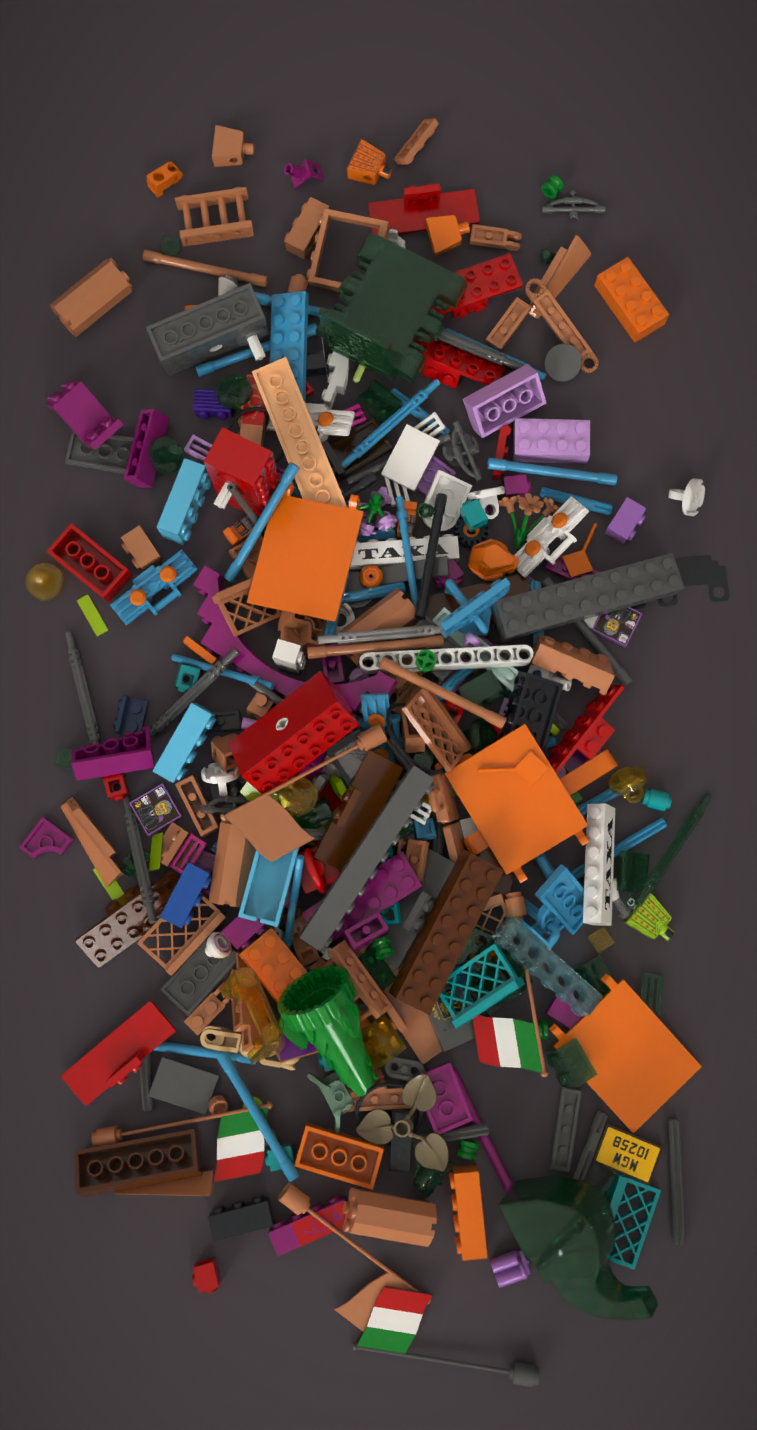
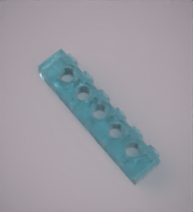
M513 915L507 917L492 935L496 939L495 942L503 949L506 948L515 961L523 963L526 966L525 969L531 975H536L544 987L552 989L556 993V997L563 1003L571 1006V1011L577 1016H589L603 998L597 990ZM514 936H516L519 939L518 946L515 945L513 942ZM529 949L534 953L533 959L528 955ZM544 963L549 966L548 973L543 968ZM560 976L564 980L563 986H561L558 981ZM574 990H577L579 993L578 1000L574 997Z

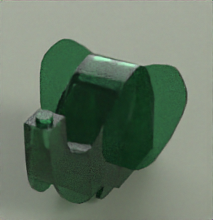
M613 1171L609 1172L596 1186L582 1180L556 1174L516 1180L499 1203V1207L525 1258L533 1262L542 1280L549 1285L553 1279L561 1296L569 1304L587 1314L615 1320L651 1319L659 1304L650 1286L624 1285L614 1276L610 1267V1255L615 1244V1221L611 1206L604 1192L610 1186L616 1174Z

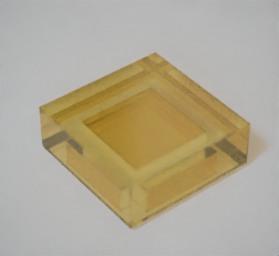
M604 926L587 936L598 954L615 943Z

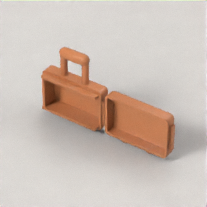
M443 771L441 774L431 775L434 778L432 783L435 785L428 794L431 810L436 814L437 822L445 825L443 832L450 861L456 863L462 849L467 851V848L462 841L464 835L461 823H451V821L459 819V813L452 785L444 774L446 772Z

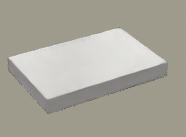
M406 424L381 475L414 492L440 441Z

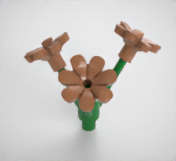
M525 493V498L517 495L510 499L504 497L502 500H498L499 507H506L508 514L511 516L515 534L514 540H516L515 548L521 549L527 535L544 517H548L551 513L554 514L559 509L557 505H553L554 501L551 498L548 500L544 497L543 501H539L540 498L538 496L532 498L530 493ZM517 502L519 503V508L525 510V517L521 528H518L514 515V504ZM545 503L546 509L542 512V515L526 530L527 521L532 511L539 513Z

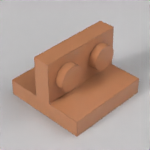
M173 822L162 838L161 863L167 867H170L191 834ZM194 839L192 840V842L186 849L185 853L177 863V867L180 866V864L182 863V861L194 845ZM201 844L198 845L188 862L192 861Z

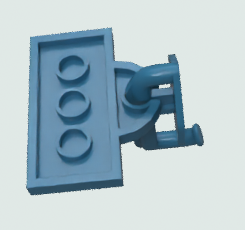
M504 578L502 581L498 579L490 585L491 589L487 592L481 591L475 597L468 600L452 579H447L445 582V593L453 595L461 606L442 620L443 624H441L440 633L445 639L457 630L464 634L471 632L473 635L486 636L489 631L491 618L490 607L509 592L511 583L507 578Z
M562 864L535 893L537 898L543 903L540 909L524 898L527 915L536 923L532 927L521 919L519 923L546 948L551 949L555 945L563 928L574 935L583 925L584 888ZM544 933L550 935L547 940L542 937Z

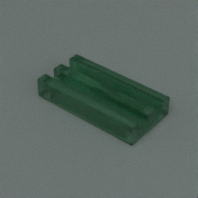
M643 973L641 999L646 1004L648 977H650L648 1007L655 1015H661L664 975ZM655 978H658L656 1010H652Z

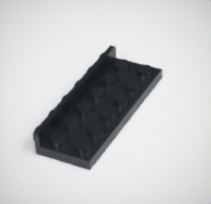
M518 672L514 679L513 692L508 700V710L504 715L507 720L498 735V740L526 724L540 749L545 753L564 684L530 673Z

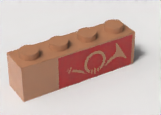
M247 374L246 381H243L242 392H245L244 398H241L240 409L245 410L252 407L266 408L254 376ZM256 410L242 415L238 418V427L241 428L240 434H237L263 447L267 412Z

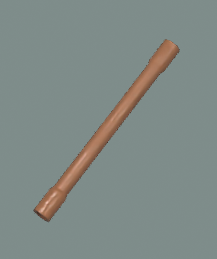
M144 250L143 261L170 265L267 287L268 276L227 269L163 255L149 250Z
M443 635L416 639L307 647L308 659L368 652L443 647L444 639Z
M386 657L382 658L378 666L485 719L501 729L507 718L441 687Z

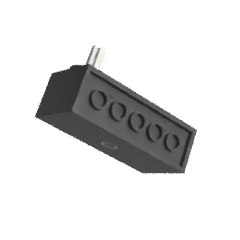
M250 283L146 327L168 377L240 346L249 345L256 361L266 357L259 340L268 335L269 332L265 316Z

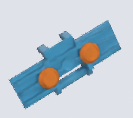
M181 549L161 566L155 568L152 565L132 580L134 583L132 588L110 604V606L126 626L148 609L156 616L158 611L176 597L182 596L176 587L198 569ZM172 588L173 591L154 606L150 604L154 600L152 597L161 589Z
M361 694L363 718L358 720L360 731L363 732L379 724L385 733V727H387L386 714L387 709L390 707L389 694ZM390 713L389 720L390 724L392 723L393 734L399 745L404 748L400 732L401 715ZM385 743L372 749L374 753L396 764L395 756Z

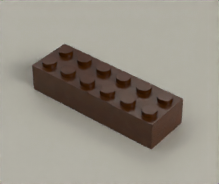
M195 1129L74 1151L75 1190L81 1197L203 1175L199 1133Z

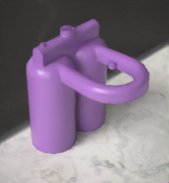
M513 1250L489 1259L499 1288L523 1279L525 1280L527 1275L531 1274L528 1265L529 1260L526 1259L523 1250Z

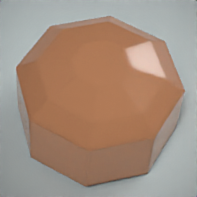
M217 1095L209 1100L208 1109L212 1115L227 1112L229 1103L222 1095Z

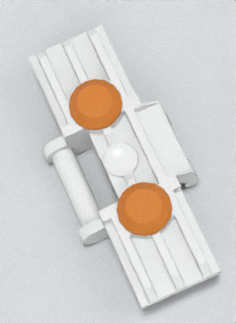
M305 403L313 424L318 429L321 443L327 440L329 435L349 436L355 415L354 411L331 410L326 404ZM269 418V422L266 429L275 431L272 421Z
M571 496L553 516L544 517L527 535V543L515 554L519 559L515 570L526 578L544 558L554 565L556 563L555 560L572 543L577 541L569 532L587 515L589 510ZM556 537L561 540L563 539L564 541L549 556L551 552L548 548L549 544Z

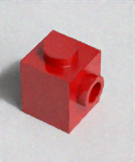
M216 1257L195 1263L193 1267L194 1274H192L194 1287H198L199 1293L204 1291L205 1294L215 1292L221 1284Z

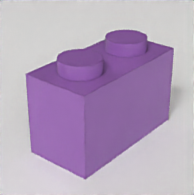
M627 497L605 531V534L623 545L627 539L631 541L637 532L633 529L637 524H642L646 517L643 513L647 508Z

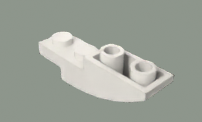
M341 331L339 337L334 339L333 353H330L327 358L330 372L327 381L329 385L327 389L323 390L321 397L324 404L329 406L330 409L336 394L344 395L349 377L347 340L344 332Z

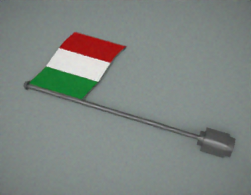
M385 1286L375 1301L368 1325L358 1343L355 1342L352 1345L354 1351L359 1349L509 1374V1379H512V1384L533 1387V1385L538 1386L540 1368L530 1363L514 1361V1366L510 1365L509 1369L406 1353L417 1333L424 1309L434 1295L431 1293Z

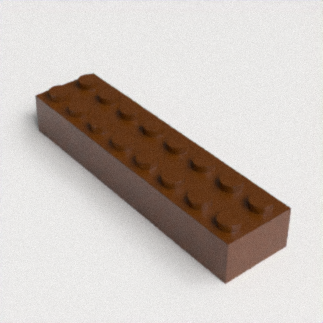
M462 849L434 903L432 911L429 913L424 926L420 930L389 990V993L395 999L430 1015L504 870Z

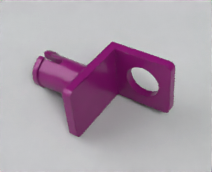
M308 159L302 161L298 166L287 163L288 165L284 167V173L291 177L294 188H298L310 177L321 181L324 180L320 165ZM312 166L317 170L318 174L314 172Z

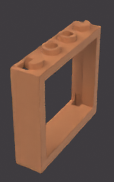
M324 209V213L319 218L320 231L315 236L316 248L311 253L312 266L307 271V280L310 286L374 300L390 231L389 221ZM330 219L379 229L366 287L317 277Z

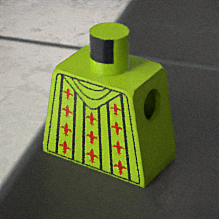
M647 893L624 921L625 924L651 939H655L660 934L668 941L675 933L667 926L672 917L651 893Z

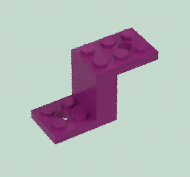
M67 380L60 386L62 390L58 393L53 392L47 398L48 402L45 404L50 410L55 411L85 446L94 450L124 425L118 418L111 417L81 381Z

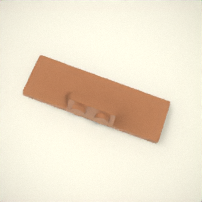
M371 953L369 956L382 967L380 970L392 975L391 985L383 992L393 1006L386 1011L391 1017L388 1021L394 1030L399 1029L400 1033L402 1032L420 1062L425 1064L442 1052L429 1017L426 1013L395 999L389 993L400 969L394 968L383 960H377L375 955Z

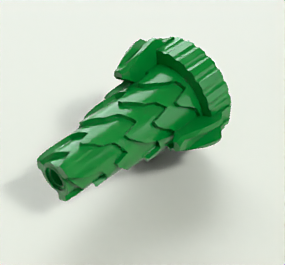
M330 965L311 970L294 980L282 992L277 1008L281 1016L278 1025L282 1033L292 1043L300 1047L301 1050L307 1048L308 1041L311 1045H314L321 1057L325 1058L330 1069L335 1070L348 1089L351 1088L358 1097L364 1096L366 1091L373 1086L377 1076L372 1068L371 1058L363 1043L359 1010L353 1002L356 998V988L343 967Z

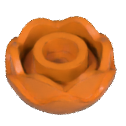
M366 565L361 569L359 579L366 588L376 587L381 584L383 573L376 565Z

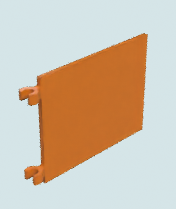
M291 482L268 520L247 603L336 622L364 511L357 510L360 499L358 495L353 494L350 496L348 508L291 497L295 487L292 485L293 482Z
M526 724L455 766L452 771L444 773L506 875L514 872L520 883L527 880V876L521 869L522 865L570 836L576 835L582 846L589 842L582 831L588 826L587 822ZM530 751L549 767L533 786L525 781L516 771L478 772L479 768L516 767Z
M605 974L601 980L610 988V991L568 1032L563 1033L555 1023L549 1030L558 1039L553 1046L634 1134L702 1066L624 979L616 983L610 975Z

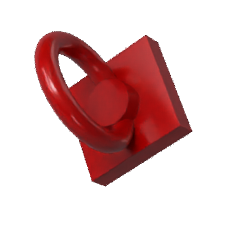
M319 845L306 848L298 853V855L305 857L301 884L305 894L316 889L320 893H326L327 885L333 883L340 874L339 869L314 857V853Z

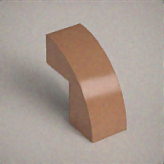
M297 908L292 933L294 936L293 945L302 966H306L321 958L316 948L300 938V933L306 925V921L301 914V908ZM288 913L282 915L285 926Z

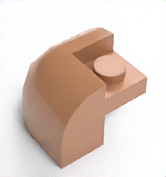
M286 611L282 612L277 631H281L280 640L301 645L304 653H307V647L325 646V644H318V636H324V621Z

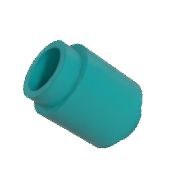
M650 788L649 790H644L641 803L648 808L665 811L666 808H670L672 797H669L668 792Z

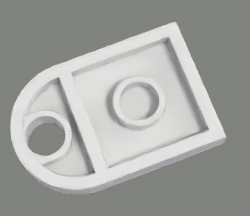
M438 470L422 506L421 513L424 523L431 529L436 494L443 493L447 495V502L440 531L452 528L459 519L460 508L466 502L467 494L470 492L472 485Z

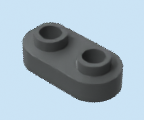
M394 1056L390 1057L385 1063V1071L392 1078L410 1081L414 1076L425 1072L423 1064L417 1060ZM393 1063L398 1064L399 1068L397 1070H392L391 1065ZM412 1067L418 1068V1072L416 1074L411 1073L410 1070Z

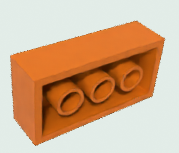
M629 257L597 275L594 284L595 288L634 343L665 325L669 313Z
M272 927L239 954L277 1003L282 992L294 980L308 973Z
M307 1122L294 1166L373 1190L384 1145L374 1144L363 1138L343 1132L335 1133L333 1129Z
M477 1165L452 1166L453 1172H449L451 1189L455 1190V1193H451L453 1211H457V1214L453 1215L455 1233L459 1232V1236H455L457 1254L462 1255L463 1261L488 1258Z

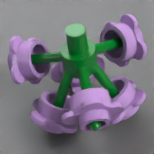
M381 487L378 491H372L369 503L360 502L357 510L364 511L359 531L363 536L376 535L377 532L374 531L375 526L379 527V530L390 531L398 521L395 515L382 510V506L392 502L386 487ZM379 513L376 517L375 525L372 524L373 514Z

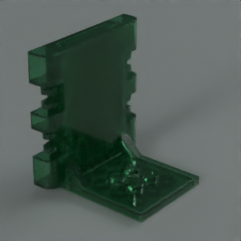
M369 233L357 254L359 261L356 264L359 269L366 273L363 275L353 271L351 276H345L339 287V298L348 304L347 307L338 303L334 304V309H326L321 306L318 312L320 323L315 331L317 335L326 339L330 350L393 382L398 375L415 383L426 362L425 357L422 355L426 349L416 343L417 339L425 343H430L432 339L438 341L444 330V325L440 322L444 317L441 313L435 311L434 308L437 307L444 311H448L449 306L456 308L467 288V282L458 274L377 234Z

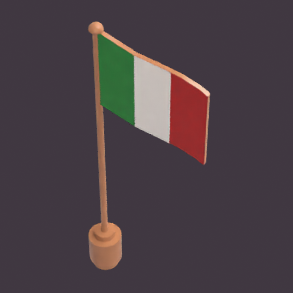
M521 892L506 894V899H504L507 918H512V922L516 921L534 1023L514 1018L486 1017L482 1015L475 1017L473 1025L479 1061L492 1066L523 1068L539 1072L542 1077H547L548 1072H546L522 929L519 920H524L523 916L527 915L525 900Z
M269 1101L268 1104L258 1106L266 1120L268 1110L273 1106ZM247 1108L122 1132V1129L115 1125L97 1129L91 1135L92 1145L97 1147L123 1141L124 1136L221 1117L217 1137V1167L213 1182L258 1174L262 1170L265 1156V1138Z

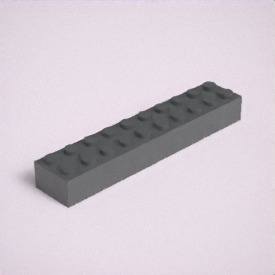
M669 553L499 599L490 608L501 642H506L672 596L685 588L674 555Z
M410 766L300 933L302 940L319 951L323 947L327 949L333 939L331 934L334 930L339 931L344 923L343 916L345 913H351L356 905L355 898L357 895L359 897L362 896L367 888L365 883L368 879L372 880L378 872L376 866L380 861L383 863L390 853L388 848L391 844L395 846L401 837L399 834L402 827L407 828L412 820L410 815L414 810L418 811L424 801L421 798L425 793L429 794L435 785L432 783L434 778L416 766Z

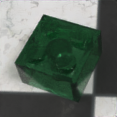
M490 669L458 687L456 694L483 707L486 703L491 705L498 701L503 689Z

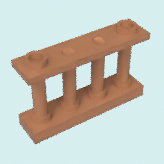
M235 187L228 190L175 197L178 211L183 210L185 230L180 231L183 247L254 236L252 221L246 220L243 201L249 200L247 188ZM236 202L239 221L228 223L225 203ZM208 206H219L220 225L210 226ZM201 207L203 227L193 229L190 209Z
M345 940L328 951L332 958L327 962L324 958H321L308 968L311 971L337 964V966L343 967L347 971L356 988V998L354 1001L361 998L367 1006L363 1011L358 1007L361 1029L369 1024L367 1017L371 1014L377 1019L393 1007Z

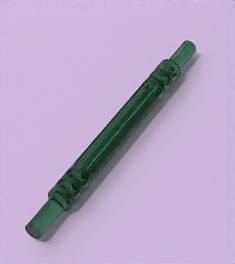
M705 793L697 807L692 809L685 823L647 878V881L643 884L644 888L634 902L636 905L641 907L650 892L655 890V887L663 878V875L704 815L703 811L712 799L710 794Z

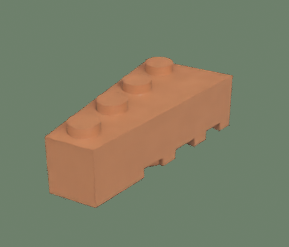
M539 635L532 648L534 652L531 659L532 664L552 673L559 671L562 676L571 681L574 678L578 679L583 683L584 687L590 689L591 686L600 689L599 693L606 695L615 677L609 658L603 654L596 655L585 648L578 649L567 642L560 643L549 636L542 637Z

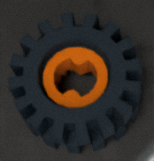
M460 516V519L456 521L454 535L458 536V544L460 546L463 544L464 548L470 547L472 549L476 544L485 541L488 535V523L474 531L475 534L470 535L467 533L468 528L462 516Z

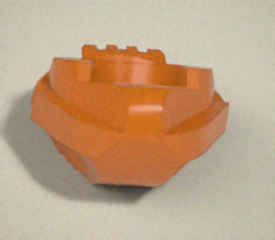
M492 538L472 547L468 566L483 581H495L502 578L505 573L512 574L518 566L519 559L508 551V547L503 542L501 543V541Z

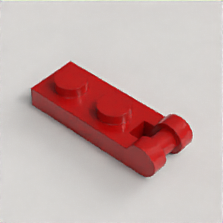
M503 425L500 429L495 456L497 459L507 458L509 446H505V443L509 440L511 428L508 425ZM493 470L492 480L499 481L500 475H504L505 471Z

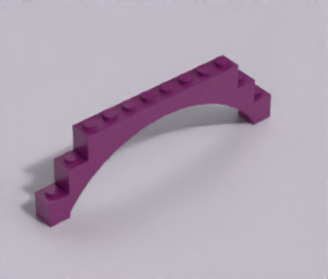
M204 565L193 584L199 588L197 592L206 597L197 614L202 617V622L210 626L200 643L206 646L205 650L209 653L221 655L220 660L236 648L240 654L231 661L237 665L235 669L243 674L248 672L251 675L261 677L262 680L274 683V688L270 691L274 693L279 691L283 694L282 698L285 699L305 682L290 678L274 670L250 649L241 635L233 636L218 604L215 605L212 600L216 593L224 590L225 578ZM227 603L224 604L227 611H229ZM378 671L377 675L347 684H335V686L344 695L352 712L353 710L359 712L362 708L361 694L388 693L390 698L399 682Z

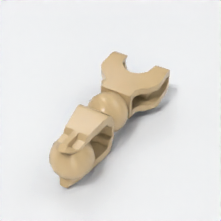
M208 1025L200 1036L201 1044L206 1048L218 1051L239 1052L245 1057L257 1055L259 1062L263 1065L282 1067L292 1071L296 1069L293 1064H296L300 1059L280 1063L277 1049L276 1056L278 1060L264 1057V1052L267 1048L242 1052V1032H234L231 1029L220 1026ZM270 1032L271 1040H274L273 1034ZM207 1034H214L216 1039H208Z

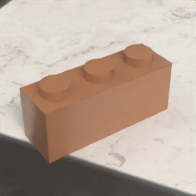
M312 197L309 198L307 203L303 204L300 216L295 218L292 225L293 228L285 235L284 243L287 252L304 260L306 259L315 243L316 233L320 231V215L324 213V209H330L329 205Z
M192 775L176 783L175 785L200 836L206 837L218 831L220 825L214 813H201V806L207 805L208 801L196 777Z

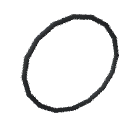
M394 703L387 709L386 714L388 732L394 744L403 756L420 770L429 774H441L445 770L443 767L440 770H430L422 767L411 759L399 745L392 732L389 719L391 710L395 707H404L406 703Z

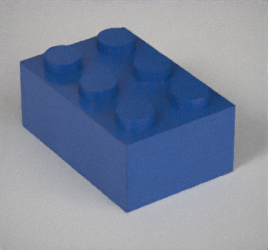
M191 861L188 862L160 918L180 928L184 924L188 926L194 915L191 912L193 907H198L204 896L200 894L202 889H207L212 880L210 876L211 871Z

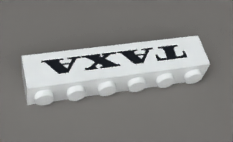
M445 534L439 537L436 557L448 556L449 561L454 559L456 563H459L458 536ZM430 535L424 536L422 539L409 537L413 561L426 559ZM388 538L386 541H378L377 539H371L363 543L356 541L350 570H361L366 565H376L379 567L404 563L405 557L402 540Z
M587 804L588 826L586 827V838L589 842L586 844L583 923L596 926H612L615 808L608 804Z

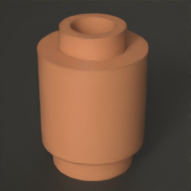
M301 274L291 276L287 293L306 291L308 286L306 277Z

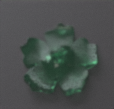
M168 236L163 237V245L159 246L160 251L168 256H175V253H180L182 250L179 244L180 240L177 237H171L170 241Z

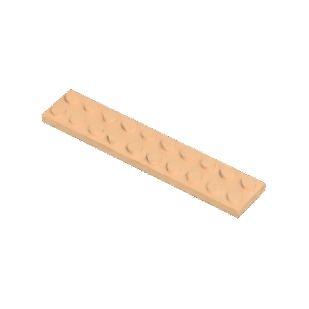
M284 357L252 371L287 461L300 467L294 478L302 498L348 508L287 358Z

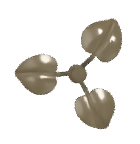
M426 1074L416 1076L410 1080L403 1090V1102L408 1106H413L406 1118L400 1119L394 1125L391 1124V1117L387 1112L376 1109L369 1112L356 1128V1132L361 1137L374 1144L382 1145L391 1141L393 1138L391 1128H393L398 1137L409 1136L410 1138L420 1139L422 1142L418 1143L415 1148L417 1161L429 1169L439 1171L446 1169L449 1153L443 1137L439 1134L431 1133L425 1139L423 1136L412 1132L414 1126L410 1118L416 1108L419 1111H428L436 1102V1090Z

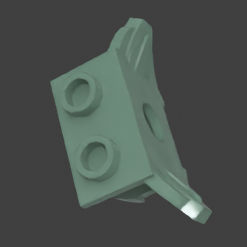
M309 1072L307 1077L320 1087L335 1117V1133H340L341 1116L347 1113L343 1111L349 1110L354 1103L345 1084L336 1072L323 1079Z

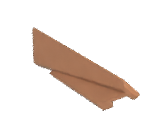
M577 235L568 250L560 247L541 279L554 298L559 295L591 256L590 250ZM537 286L536 290L534 291V294L540 291L539 286ZM531 301L529 305L532 306L529 315L538 319L541 314Z
M71 797L62 804L61 809L103 883L108 887L124 874L122 869L113 860L119 853L77 801Z
M237 952V968L231 969L230 973L233 1031L242 1032V1052L271 1047L272 1041L258 979L239 956L241 952Z
M214 1170L203 1171L201 1176L115 1191V1194L211 1196L214 1191Z

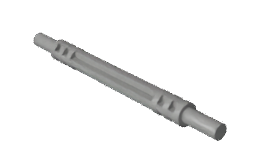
M432 624L339 632L337 635L318 636V644H349L434 636V634H440L441 626H434Z

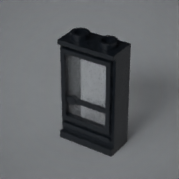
M353 729L344 736L345 738L327 749L325 752L328 757L331 758L356 745L355 740L358 739L357 734L361 733L360 729L356 731ZM357 748L332 761L348 788L367 754L364 749L360 751Z

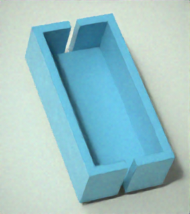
M184 458L157 525V529L164 539L184 545L185 541L190 539L191 526L198 519V509L203 506L205 501L204 494L206 490L210 489L212 483L205 465Z
M191 703L154 767L153 772L172 783L183 780L188 771L186 766L196 758L198 753L195 750L205 742L207 738L205 733L207 729H212L217 720L214 718L216 714L198 703Z
M299 848L273 862L267 860L256 850L238 917L255 922L260 918V923L279 927Z

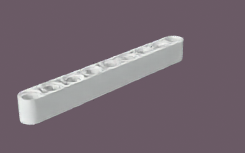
M528 645L428 649L436 657L435 666L431 671L526 666L530 663L534 654L533 649ZM422 650L364 653L360 657L359 666L365 674H377L378 671L389 673L378 667L382 658L386 657L412 672H418L420 670L416 667V656ZM526 652L529 658L522 659L519 653ZM506 653L509 659L502 660L499 654ZM487 654L490 657V660L483 661L481 660L480 655ZM468 655L471 660L463 662L460 657ZM449 656L451 662L444 663L441 661V657ZM410 658L412 664L404 665L402 659ZM369 659L374 664L371 667H365L363 662Z

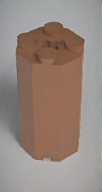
M112 258L105 259L50 304L55 315L59 316L62 324L75 337L80 335L132 292L133 286L129 282L128 275L123 270L120 272L117 269L118 265Z
M396 588L339 632L412 627L420 620L414 617L416 608L408 598L403 599L401 596L404 593ZM397 639L379 640V641H368V642H356V643L339 644V645H350V644H361V643L394 641V640H397ZM364 653L348 654L346 657L351 663L353 662L358 666L360 657Z
M227 819L220 822L209 902L241 907L256 849L245 835Z
M351 1188L348 1201L344 1202L342 1213L345 1214L343 1232L429 1247L434 1238L435 1230H431L432 1224L437 1222L436 1204L429 1201Z

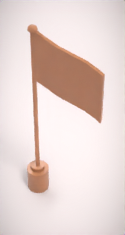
M376 724L357 734L356 745L225 815L222 813L220 816L221 820L226 821L227 819L239 829L254 848L271 862L305 845L315 838L306 833L287 810L269 795L357 748L360 751L364 749L365 752H368L387 742L384 731L379 724Z
M289 1182L281 1191L278 1201L297 1215L304 1214L307 1211L386 1271V1273L364 1286L350 1300L335 1307L334 1310L364 1332L375 1301L385 1286L418 1291L310 1209V1197Z

